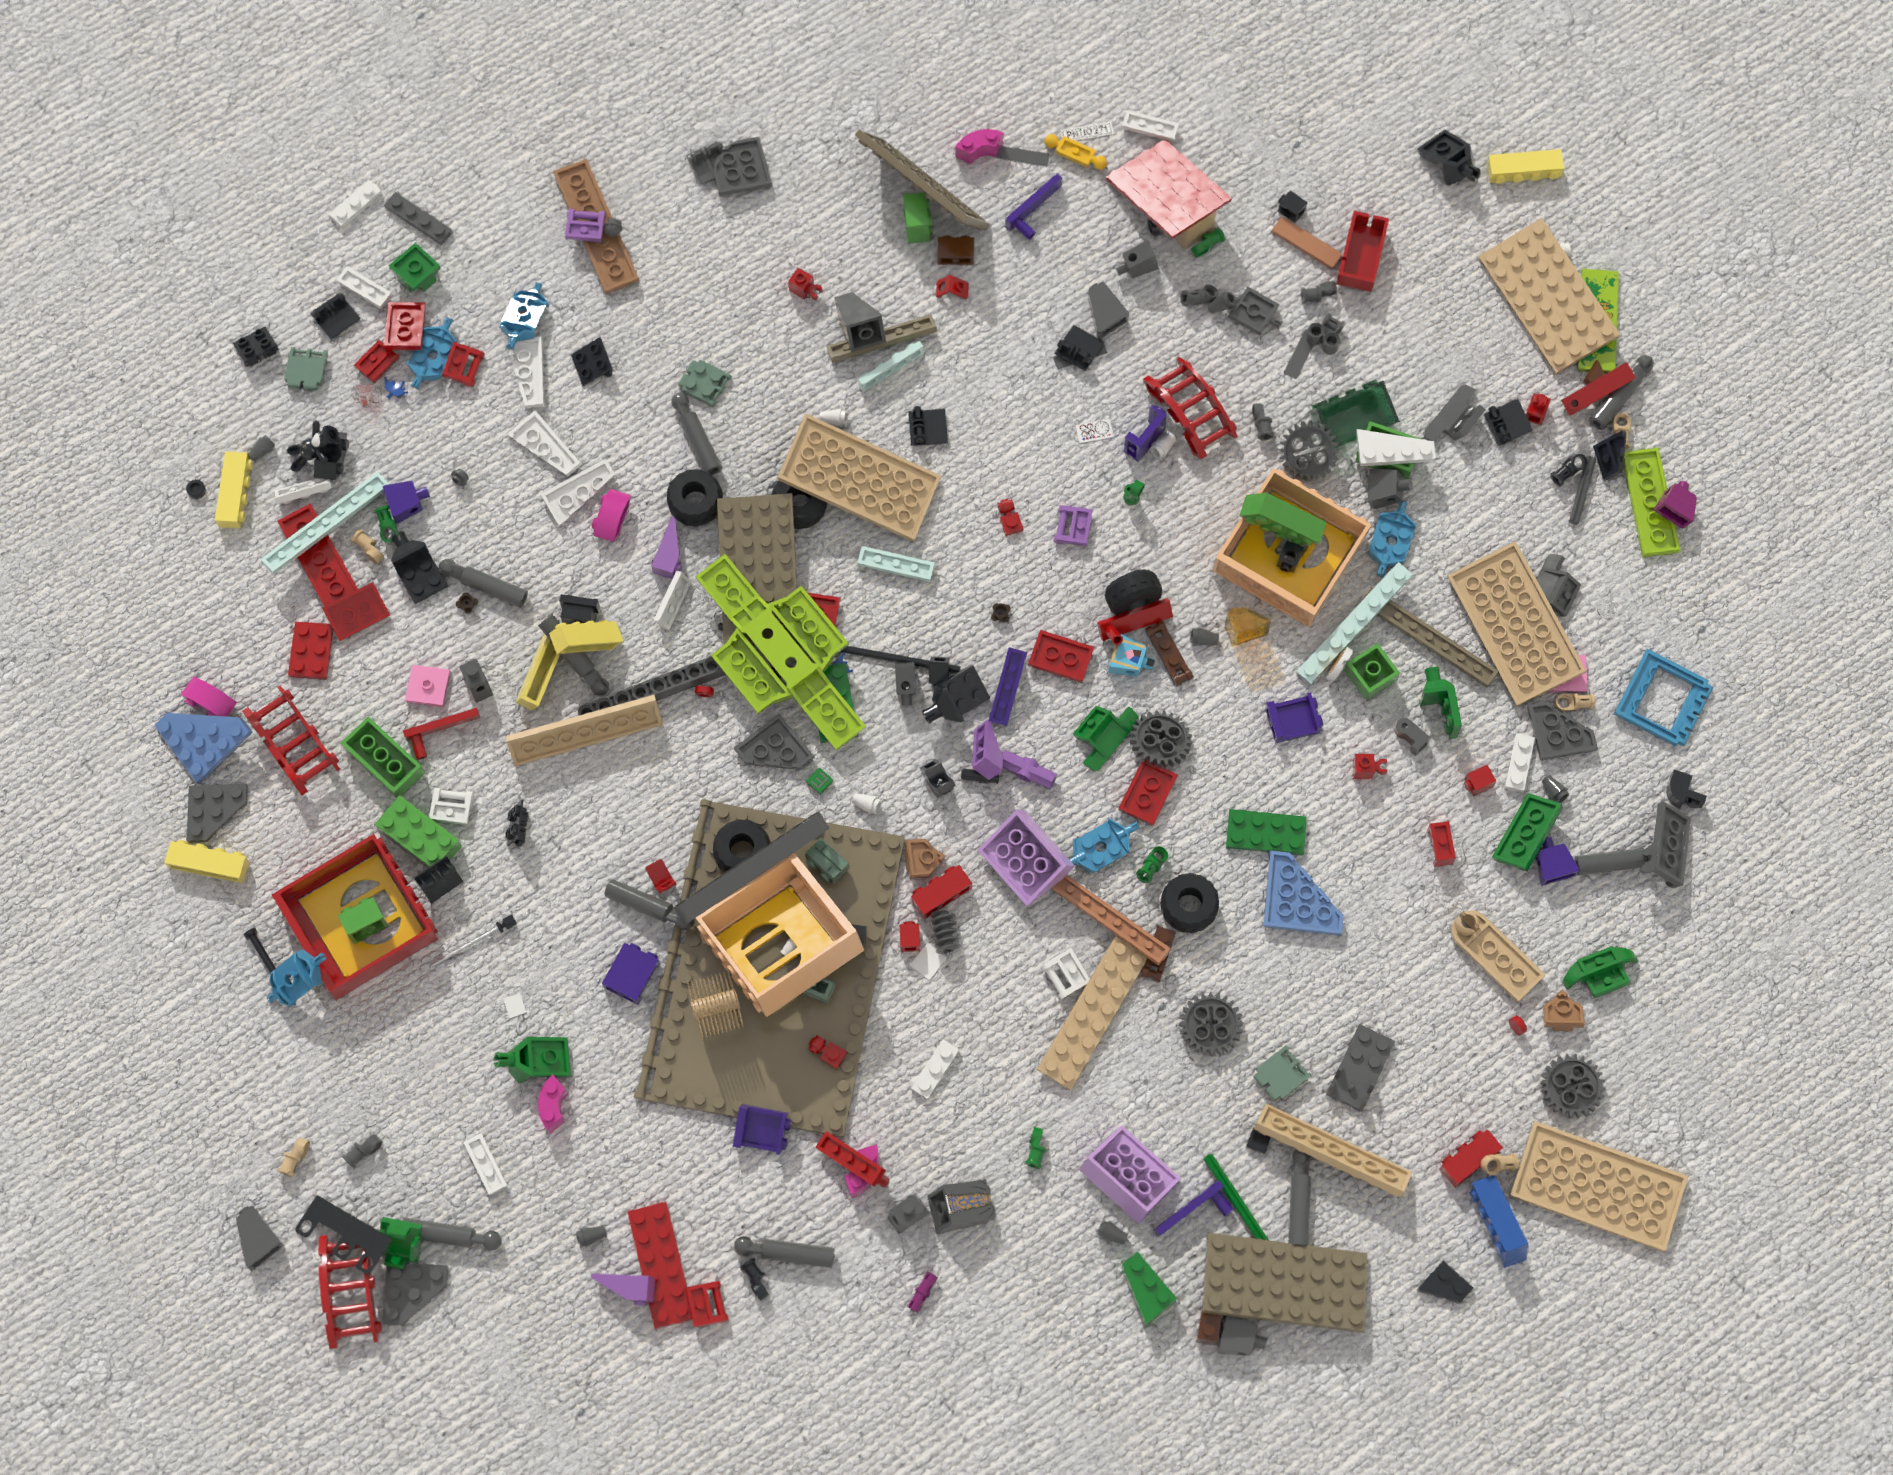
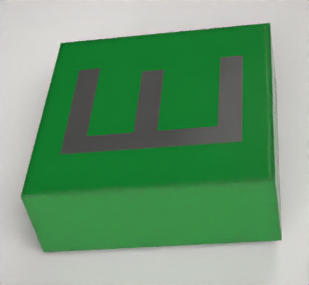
M818 768L806 780V783L821 795L833 783V779L821 768Z

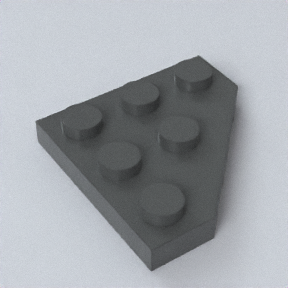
M1547 701L1527 706L1540 761L1597 751L1598 746L1594 731L1589 727H1584L1576 722V719L1565 712H1560Z
M780 714L734 747V751L746 765L800 770L815 759L811 751Z
M189 785L186 841L188 843L208 842L213 837V834L220 828H223L233 818L234 814L247 805L248 785Z
M405 1264L403 1269L387 1266L382 1324L404 1326L415 1313L424 1308L435 1295L447 1287L448 1265Z

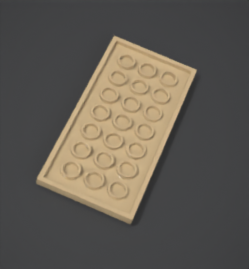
M1542 218L1478 256L1556 375L1620 337V333Z
M805 413L776 480L914 542L941 475Z
M1516 541L1447 575L1517 707L1586 673L1581 660Z
M1534 1121L1509 1197L1665 1252L1688 1176Z

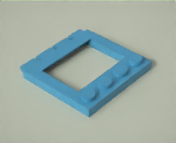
M1646 649L1614 715L1674 746L1677 744L1685 746L1690 736L1688 731L1691 732L1698 720L1696 715L1699 716L1706 704L1705 700L1709 698L1713 686L1707 684L1709 680ZM1658 668L1693 685L1671 730L1636 713Z

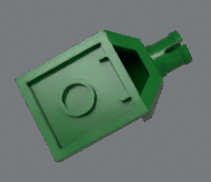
M1439 667L1426 668L1424 672L1427 682L1424 686L1419 705L1440 704L1441 714L1445 715L1446 722H1444L1445 733L1449 734V739L1457 738L1462 722L1455 687L1446 679H1441Z
M526 1037L508 1053L496 1052L494 1055V1061L498 1060V1062L494 1063L495 1067H508L509 1073L518 1083H523L531 1077H550L552 1074L555 1078H568L571 1076L568 1037Z

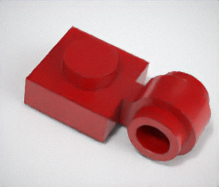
M1012 499L1000 500L997 506L999 513H1004L1005 515L1000 517L1005 536L1022 532L1023 526L1018 512L1012 513L1015 510Z
M818 1035L812 1037L807 1049L816 1055L819 1052L822 1053L820 1060L837 1070L847 1055V1051L831 1041L826 1047V1041Z

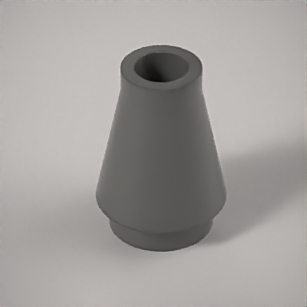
M1223 292L1212 303L1208 304V309L1212 314L1232 309L1236 304V299L1231 292Z
M264 435L257 440L248 452V455L255 462L257 459L273 451L275 444Z
M1200 627L1192 628L1190 643H1194V645L1218 644V633H1213Z
M1551 775L1546 776L1542 780L1553 801L1561 803L1568 798V788L1555 780Z
M1103 1220L1097 1231L1100 1239L1117 1242L1122 1245L1128 1237L1127 1233L1109 1220Z
M604 1225L580 1228L579 1231H576V1237L580 1247H588L596 1241L607 1237Z

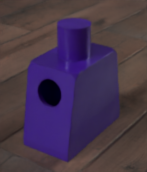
M413 481L382 486L396 524L421 512L423 508L420 500L430 497L427 486L416 490Z
M1547 837L1542 845L1543 849L1536 855L1541 886L1575 877L1580 871L1566 845L1560 844L1555 846L1552 837Z

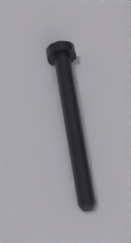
M256 928L249 929L244 933V937L246 940L250 939L271 974L276 967L258 939Z

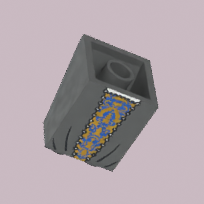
M853 292L834 297L839 323L851 352L886 342L880 312Z
M986 1179L942 1185L927 1195L936 1234L986 1224L995 1219V1208L990 1198L991 1190L987 1185Z

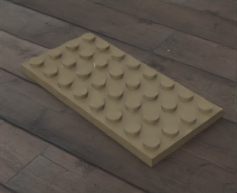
M858 129L855 136L859 138L858 142L861 145L873 150L872 153L876 157L884 159L887 166L899 171V175L902 178L914 182L912 185L916 189L927 193L926 197L931 201L941 204L939 207L946 213L955 215L953 218L957 222L963 223L966 226L969 225L972 228L975 227L977 230L980 228L987 230L991 225L885 139Z
M793 494L717 499L720 557L726 554L767 604L785 598L797 589ZM722 611L724 644H726L736 627ZM765 629L762 632L763 638L770 639L773 636V631ZM744 634V636L751 643V645L756 646L753 643V641L749 638V636L747 634Z
M1208 1233L1202 1313L1363 1333L1365 1331L1367 1253Z

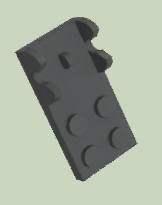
M1663 801L1658 803L1653 844L1643 851V855L1652 858L1641 867V870L1645 873L1653 872L1667 880L1666 885L1668 887L1677 888L1684 885L1691 818Z
M1359 1024L1326 1095L1363 1112L1395 1040Z

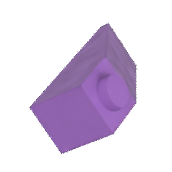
M674 517L670 519L651 566L654 574L673 579L675 572H681L682 569L677 524Z
M986 720L974 729L972 768L988 780L1001 773L1003 769V756L991 722Z
M591 1273L592 1279L623 1298L633 1301L634 1305L646 1306V1302L653 1303L655 1278Z

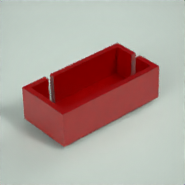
M1353 211L1336 285L1372 292L1390 218L1373 215L1370 227L1367 226L1370 214Z

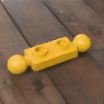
M1049 134L1045 137V145L1048 148L1057 147V155L1087 168L1090 163H1093V166L1098 170H1103L1107 166V159L1104 156L1099 155L1095 157V149L1063 136L1061 141H1059L1055 134Z

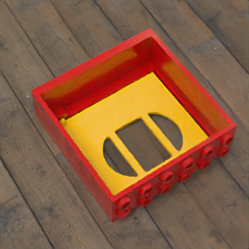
M374 834L272 894L303 949L314 958L320 953L325 955L326 960L319 964L321 979L335 1000L340 999L438 940L435 935L438 932L430 917L426 919L428 914L421 902L416 903L419 899L411 886L406 887L409 883L391 853L388 854L389 850L382 838L377 839ZM365 880L380 883L377 887L341 907L345 892L353 884ZM385 890L397 909V912L385 918L387 923L390 924L396 919L401 918L397 933L390 940L382 944H367L362 941L353 944L338 915L341 914L343 909L347 907L353 908L359 905L361 900L371 898Z

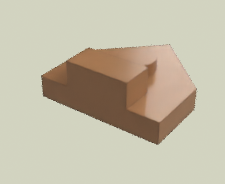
M926 839L906 840L904 856L909 878H928L946 855L936 850Z
M1563 990L1559 991L1543 1007L1544 1027H1553V1031H1573L1574 1028H1584L1585 1026L1583 1006L1573 1001Z

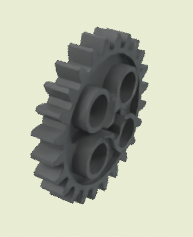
M1309 420L1307 426L1304 421H1301V427L1298 424H1294L1295 430L1289 428L1288 432L1290 435L1284 434L1283 437L1286 441L1280 442V444L1284 445V448L1279 449L1280 452H1284L1280 459L1286 460L1282 465L1289 466L1287 472L1294 471L1293 477L1300 474V480H1303L1306 476L1307 481H1310L1313 476L1316 481L1318 480V474L1324 478V471L1331 473L1329 467H1336L1333 460H1339L1335 453H1339L1340 450L1335 449V446L1340 443L1333 441L1337 435L1331 436L1332 429L1326 431V424L1319 427V421L1313 425L1312 420ZM1314 434H1318L1321 438L1318 445L1312 441ZM1296 439H1300L1303 442L1301 449H1297L1294 446ZM1308 445L1309 448L1326 446L1325 449L1311 452V456L1309 453L1294 456L1295 452L1307 450ZM1319 452L1325 455L1323 463L1317 461L1316 456ZM1300 457L1306 458L1307 465L1305 467L1299 465Z
M1155 710L1154 715L1149 711L1147 717L1142 714L1140 720L1136 719L1135 725L1132 726L1129 736L1131 738L1130 744L1133 745L1132 751H1138L1136 757L1142 756V762L1148 760L1149 766L1156 763V768L1160 764L1163 765L1164 769H1166L1167 764L1174 767L1175 762L1180 764L1181 760H1185L1190 752L1192 744V734H1188L1190 728H1184L1185 721L1178 722L1179 716L1175 719L1172 718V712L1167 716L1165 710H1163L1162 715L1157 710Z
M1212 992L1209 993L1208 997L1202 993L1200 1000L1194 996V1003L1188 1001L1187 1005L1189 1008L1183 1007L1182 1011L1185 1014H1180V1019L1184 1021L1179 1022V1026L1184 1027V1029L1180 1031V1034H1186L1183 1041L1190 1040L1188 1047L1191 1048L1195 1045L1196 1053L1202 1049L1203 1056L1207 1051H1210L1211 1057H1213L1214 1051H1217L1220 1056L1222 1049L1229 1052L1228 1045L1233 1048L1235 1047L1233 1040H1240L1237 1034H1242L1243 1030L1238 1027L1243 1026L1244 1022L1238 1020L1242 1018V1014H1236L1239 1007H1232L1233 1000L1227 1003V996L1220 999V993L1216 997H1213ZM1210 1007L1213 1009V1041H1210V1025L1208 1024ZM1203 1011L1206 1017L1198 1018L1196 1012ZM1223 1011L1226 1017L1218 1018L1216 1012ZM1204 1030L1207 1036L1200 1038L1196 1032ZM1223 1030L1227 1036L1221 1038L1217 1036L1216 1032Z
M1566 1054L1564 1060L1561 1056H1558L1557 1062L1554 1060L1550 1062L1552 1067L1546 1066L1545 1070L1548 1073H1542L1541 1075L1546 1079L1540 1081V1085L1545 1086L1540 1090L1541 1093H1546L1543 1100L1550 1101L1547 1107L1555 1106L1554 1113L1561 1110V1117L1568 1113L1569 1119L1572 1118L1573 1114L1578 1119L1581 1117V1112L1586 1117L1589 1114L1588 1110L1594 1112L1596 1110L1594 1105L1599 1107L1601 1104L1599 1100L1604 1098V1095L1600 1092H1604L1606 1088L1600 1085L1604 1084L1605 1080L1599 1079L1603 1073H1596L1595 1070L1598 1068V1065L1590 1066L1592 1063L1591 1059L1587 1063L1584 1062L1585 1056H1582L1580 1060L1577 1059V1054H1574L1572 1059ZM1573 1070H1579L1582 1077L1574 1076ZM1555 1077L1562 1078L1564 1084L1558 1085L1555 1082ZM1586 1078L1589 1080L1588 1082L1578 1084L1575 1089L1571 1087L1560 1094L1557 1093L1558 1090L1567 1088L1570 1083L1575 1085ZM1583 1087L1588 1088L1591 1095L1583 1094L1581 1089ZM1564 1095L1571 1096L1573 1102L1567 1103L1564 1100Z

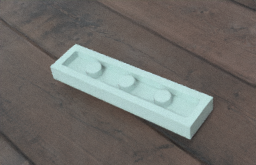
M921 342L909 344L901 353H895L891 356L890 360L885 363H879L871 372L862 374L858 379L861 391L865 392L922 356L924 349Z
M862 546L857 566L931 582L935 563Z

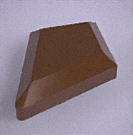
M1598 360L1594 362L1583 380L1585 386L1605 375Z

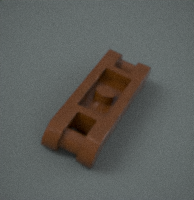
M1160 621L1154 627L1149 626L1145 628L1148 638L1175 686L1181 685L1185 680L1193 679V673L1188 668L1175 645L1165 623ZM1160 632L1162 636L1157 638L1155 634ZM1182 670V672H1183L1182 674L1178 675V674L1176 673V672Z

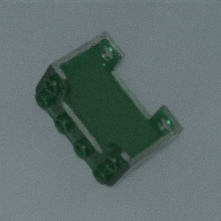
M1377 379L1361 385L1363 389L1356 391L1353 388L1346 391V396L1339 398V395L1328 398V403L1324 400L1311 405L1312 409L1309 412L1315 423L1319 421V427L1326 424L1325 430L1332 429L1330 435H1337L1333 441L1340 444L1335 446V448L1356 440L1357 429L1367 430L1370 421L1385 427L1400 422L1384 381L1377 382Z

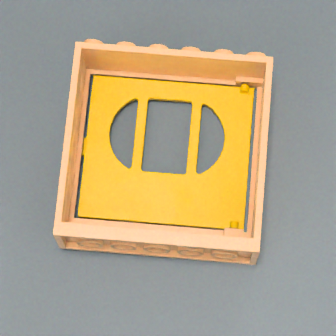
M1273 468L1257 494L1270 493L1272 491L1271 495L1327 522L1323 532L1328 542L1326 558L1319 565L1304 569L1303 565L1317 545L1312 544L1308 546L1299 560L1295 572H1284L1276 566L1280 556L1274 552L1282 539L1276 537L1271 547L1268 548L1264 541V531L1260 529L1261 526L1249 524L1245 521V518L1241 517L1216 556L1212 571L1310 628L1365 541L1371 524L1365 518L1352 514L1349 509L1336 505L1332 499L1324 498L1318 491L1303 486V483L1299 480H1293L1285 472ZM1247 531L1246 534L1244 535V537L1242 538V540L1240 541V543L1238 544L1237 548L1235 549V551H1234L1233 554L1231 555V557H1229L1230 554L1232 553V551L1234 550L1235 546L1237 545V543H1238L1239 540L1241 539V537H1242V535L1244 534V532ZM1356 539L1357 541H1356L1355 544L1353 545L1352 549L1350 550V552H1349L1348 555L1346 556L1345 560H1344L1343 563L1341 564L1340 568H1339L1338 571L1336 572L1335 576H1334L1333 579L1331 580V582H1330V584L1328 585V587L1326 588L1325 592L1323 593V595H1322L1321 598L1319 599L1318 603H1317L1316 606L1314 607L1313 605L1315 604V602H1316L1317 599L1319 598L1320 594H1321L1322 591L1324 590L1325 586H1326L1327 583L1329 582L1330 578H1331L1332 575L1334 574V572H1335V570L1337 569V567L1339 566L1340 562L1342 561V559H1343L1344 556L1346 555L1347 551H1348L1349 548L1351 547L1352 543H1353L1354 540Z
M792 853L696 917L699 923L697 929L701 933L707 946H711L716 958H720L726 971L733 975V980L738 986L742 987V991L747 999H751L758 1013L762 1011L765 1017H768L864 951L857 931L795 853ZM762 925H778L777 928L742 950L743 942L752 930ZM786 932L797 948L761 973H758L746 957L780 933ZM801 955V961L797 968L779 980H765L766 977Z

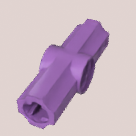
M1007 750L1002 753L1004 769L1015 773L1018 778L1025 782L1032 781L1049 790L1051 789L1057 773L1039 766V763L1031 758H1022Z

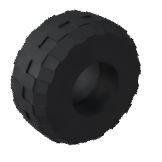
M690 469L679 473L672 479L667 488V504L671 514L677 521L694 527L708 524L717 517V499L723 498V493L715 477L709 472L700 469ZM692 492H700L705 495L704 499L696 504H690L685 501L686 496Z
M778 480L772 490V495L792 493L793 497L795 495H805L810 499L804 506H793L794 528L804 529L817 524L825 514L827 502Z
M1142 569L1129 572L1112 581L1107 586L1104 596L1110 611L1115 615H1119L1159 601L1163 590L1157 575L1150 570Z
M739 819L729 822L717 832L714 838L713 855L715 862L721 871L725 873L769 844V836L762 826L751 820ZM740 841H747L753 845L754 849L750 855L741 858L731 853L733 845Z
M1195 873L1178 875L1169 881L1162 892L1161 912L1165 921L1179 932L1196 933L1211 925L1217 916L1219 909L1218 892L1212 882L1202 875ZM1185 895H1193L1200 900L1201 907L1196 911L1189 912L1180 907L1178 900Z

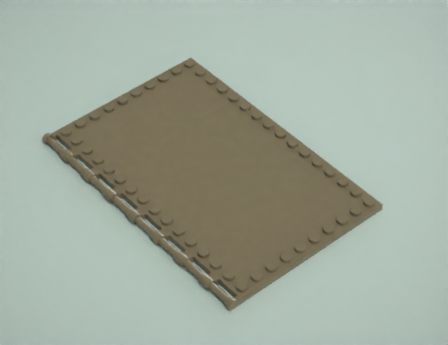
M701 799V810L697 828L693 832L691 841L693 845L688 867H685L683 876L685 881L680 902L689 897L692 882H697L696 891L724 874L715 862L713 842L717 832L725 824L739 819L751 820L762 826L768 834L770 842L804 821L805 818ZM708 809H712L714 812L709 833H705L704 827ZM827 823L830 827L827 831L794 852L850 924L867 927L864 952L824 978L825 980L829 979L835 982L836 986L828 1004L801 993L777 1011L765 1017L762 1011L760 1013L756 1011L751 999H747L742 991V987L735 983L732 978L733 975L729 972L733 987L737 993L743 1026L737 1009L735 1011L740 1028H738L733 1010L731 1011L735 1028L730 1012L727 1011L731 1030L725 1012L723 1015L727 1031L721 1013L719 1016L723 1032L718 1016L715 1015L719 1033L714 1017L711 1016L715 1035L709 1017H707L711 1035L706 1019L703 1018L707 1033L706 1037L702 1021L699 1019L703 1034L702 1038L698 1021L693 1013L688 983L694 1000L696 999L692 982L697 999H700L696 981L701 997L704 998L700 980L705 996L707 997L704 979L711 996L707 976L709 977L713 994H715L712 977L717 992L720 993L716 975L721 991L723 992L724 990L720 974L725 990L728 991L724 973L731 990L728 972L723 967L720 958L717 959L712 952L711 946H707L701 933L697 929L699 923L696 918L694 926L686 932L684 943L679 942L681 929L675 924L672 938L668 943L666 951L668 956L663 978H660L659 996L655 1013L652 1015L650 1022L651 1031L646 1053H643L638 1089L635 1091L633 1098L733 1118L738 1117L739 1107L742 1104L788 1112V1119H791L790 1128L819 1134H824L827 1131L835 1137L844 1138L905 836ZM820 838L849 863V870L835 884H832L830 881L828 883L819 876L820 872L816 868L812 870L805 863V853ZM740 841L733 845L731 853L736 857H747L751 854L754 847L747 841ZM700 845L706 846L701 870L695 868ZM762 925L752 930L746 936L742 950L777 928L778 925ZM782 932L746 958L754 969L761 973L784 957L780 951L790 937L786 932ZM801 955L766 977L765 980H779L797 968L801 961ZM675 956H681L676 981L671 980ZM667 993H671L673 995L668 1017L663 1018L662 1014ZM659 1030L664 1031L659 1056H655L653 1054ZM818 1035L826 1041V1047L831 1041L847 1051V1055L837 1070L820 1060L822 1053L819 1052L816 1055L807 1049L812 1037ZM650 1068L656 1069L651 1092L646 1094L645 1089Z

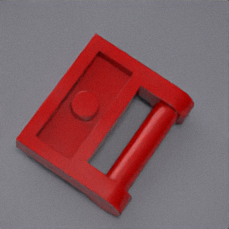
M453 342L442 377L462 383L467 387H474V379L485 353ZM471 355L474 359L466 377L462 374L468 357Z
M720 1281L685 1288L693 1328L729 1321L728 1314L725 1313ZM707 1290H712L718 1316L713 1317Z

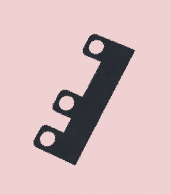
M316 1195L295 1228L298 1234L307 1238L311 1235L318 1222L342 1235L333 1249V1255L341 1260H346L356 1244L364 1248L365 1252L357 1262L356 1268L365 1274L372 1272L392 1241V1238ZM306 1220L311 1221V1229L308 1232H302L301 1224ZM342 1243H348V1252L340 1255L338 1247ZM372 1257V1266L364 1269L362 1267L363 1259Z

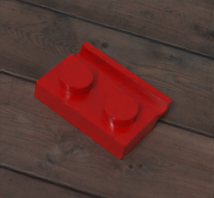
M378 340L354 364V367L375 384L399 359V355L392 350H384V343Z

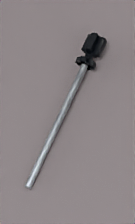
M513 915L502 919V924L497 922L496 928L433 962L432 966L440 964L498 930L501 933L504 932V927L510 929L517 925Z

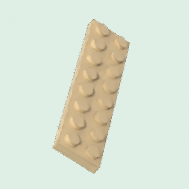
M655 695L514 733L505 736L514 766L662 726L663 724Z
M1116 936L1113 938L1090 980L1038 1065L1037 1071L1069 1091L1072 1089L1142 970L1147 959L1146 956Z
M1265 1104L1254 1127L1255 1130L1263 1135H1268L1282 1144L1295 1148L1299 1152L1313 1156L1316 1160L1330 1164L1335 1169L1347 1172L1354 1178L1364 1180L1393 1196L1402 1198L1412 1171L1268 1104Z

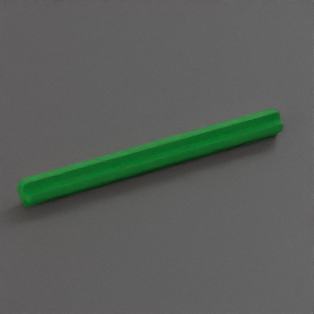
M1213 1154L1205 1156L1203 1159L1216 1180H1219L1224 1186L1222 1189L1254 1238L1269 1240Z

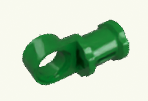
M1216 227L1214 231L1202 234V242L1193 246L1191 251L1194 257L1197 258L1207 253L1212 248V245L1224 242L1225 236L1221 228Z
M1139 480L1127 484L1124 488V502L1130 506L1136 505L1140 500L1145 484Z
M385 505L373 511L377 514L380 523L378 526L381 539L384 542L391 543L393 541L385 537V531L392 529L397 537L399 534L395 520H392L390 515V507Z
M1161 846L1153 848L1144 860L1143 867L1136 872L1137 878L1141 882L1150 883L1152 881L1154 873H1157L1168 859L1167 850ZM1155 853H1159L1163 859L1156 858Z
M1035 1126L1029 1142L1030 1153L1024 1164L1031 1168L1041 1169L1042 1157L1047 1149L1039 1145L1043 1129Z

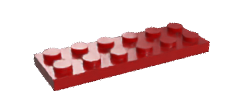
M310 503L279 519L277 522L288 539L315 519L317 514ZM328 535L297 557L324 606L358 589Z
M667 1202L627 1211L642 1276L655 1278L653 1303L648 1302L655 1330L690 1321L691 1315L685 1293L687 1285Z

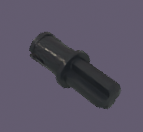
M962 769L961 771L962 780L979 781L980 784L981 782L999 783V775L988 780L974 769Z

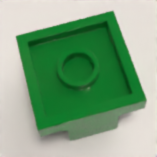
M416 242L388 265L390 270L395 273L398 281L409 292H415L419 287L422 292H425L437 281L435 274L441 269V266Z
M383 1217L380 1224V1232L392 1238V1241L383 1253L384 1256H387L384 1260V1266L403 1269L407 1261L418 1262L420 1258L422 1224Z

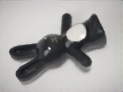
M315 420L312 424V438L305 439L300 444L291 445L287 449V453L290 455L301 454L292 463L291 470L294 472L300 471L307 461L313 460L317 456L322 463H327L328 458L323 450L340 443L338 430L333 426L326 425L320 431V422Z

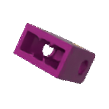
M1680 481L1678 484L1675 483L1666 489L1654 508L1656 513L1682 529L1694 521L1697 501L1696 495L1688 491L1690 485L1686 481Z

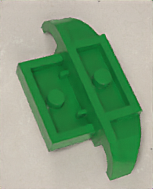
M1611 946L1577 959V962L1567 971L1563 984L1568 990L1579 981L1581 984L1585 983L1595 999L1630 985V980L1623 968L1628 962L1638 963V959L1630 949L1623 947L1614 948Z

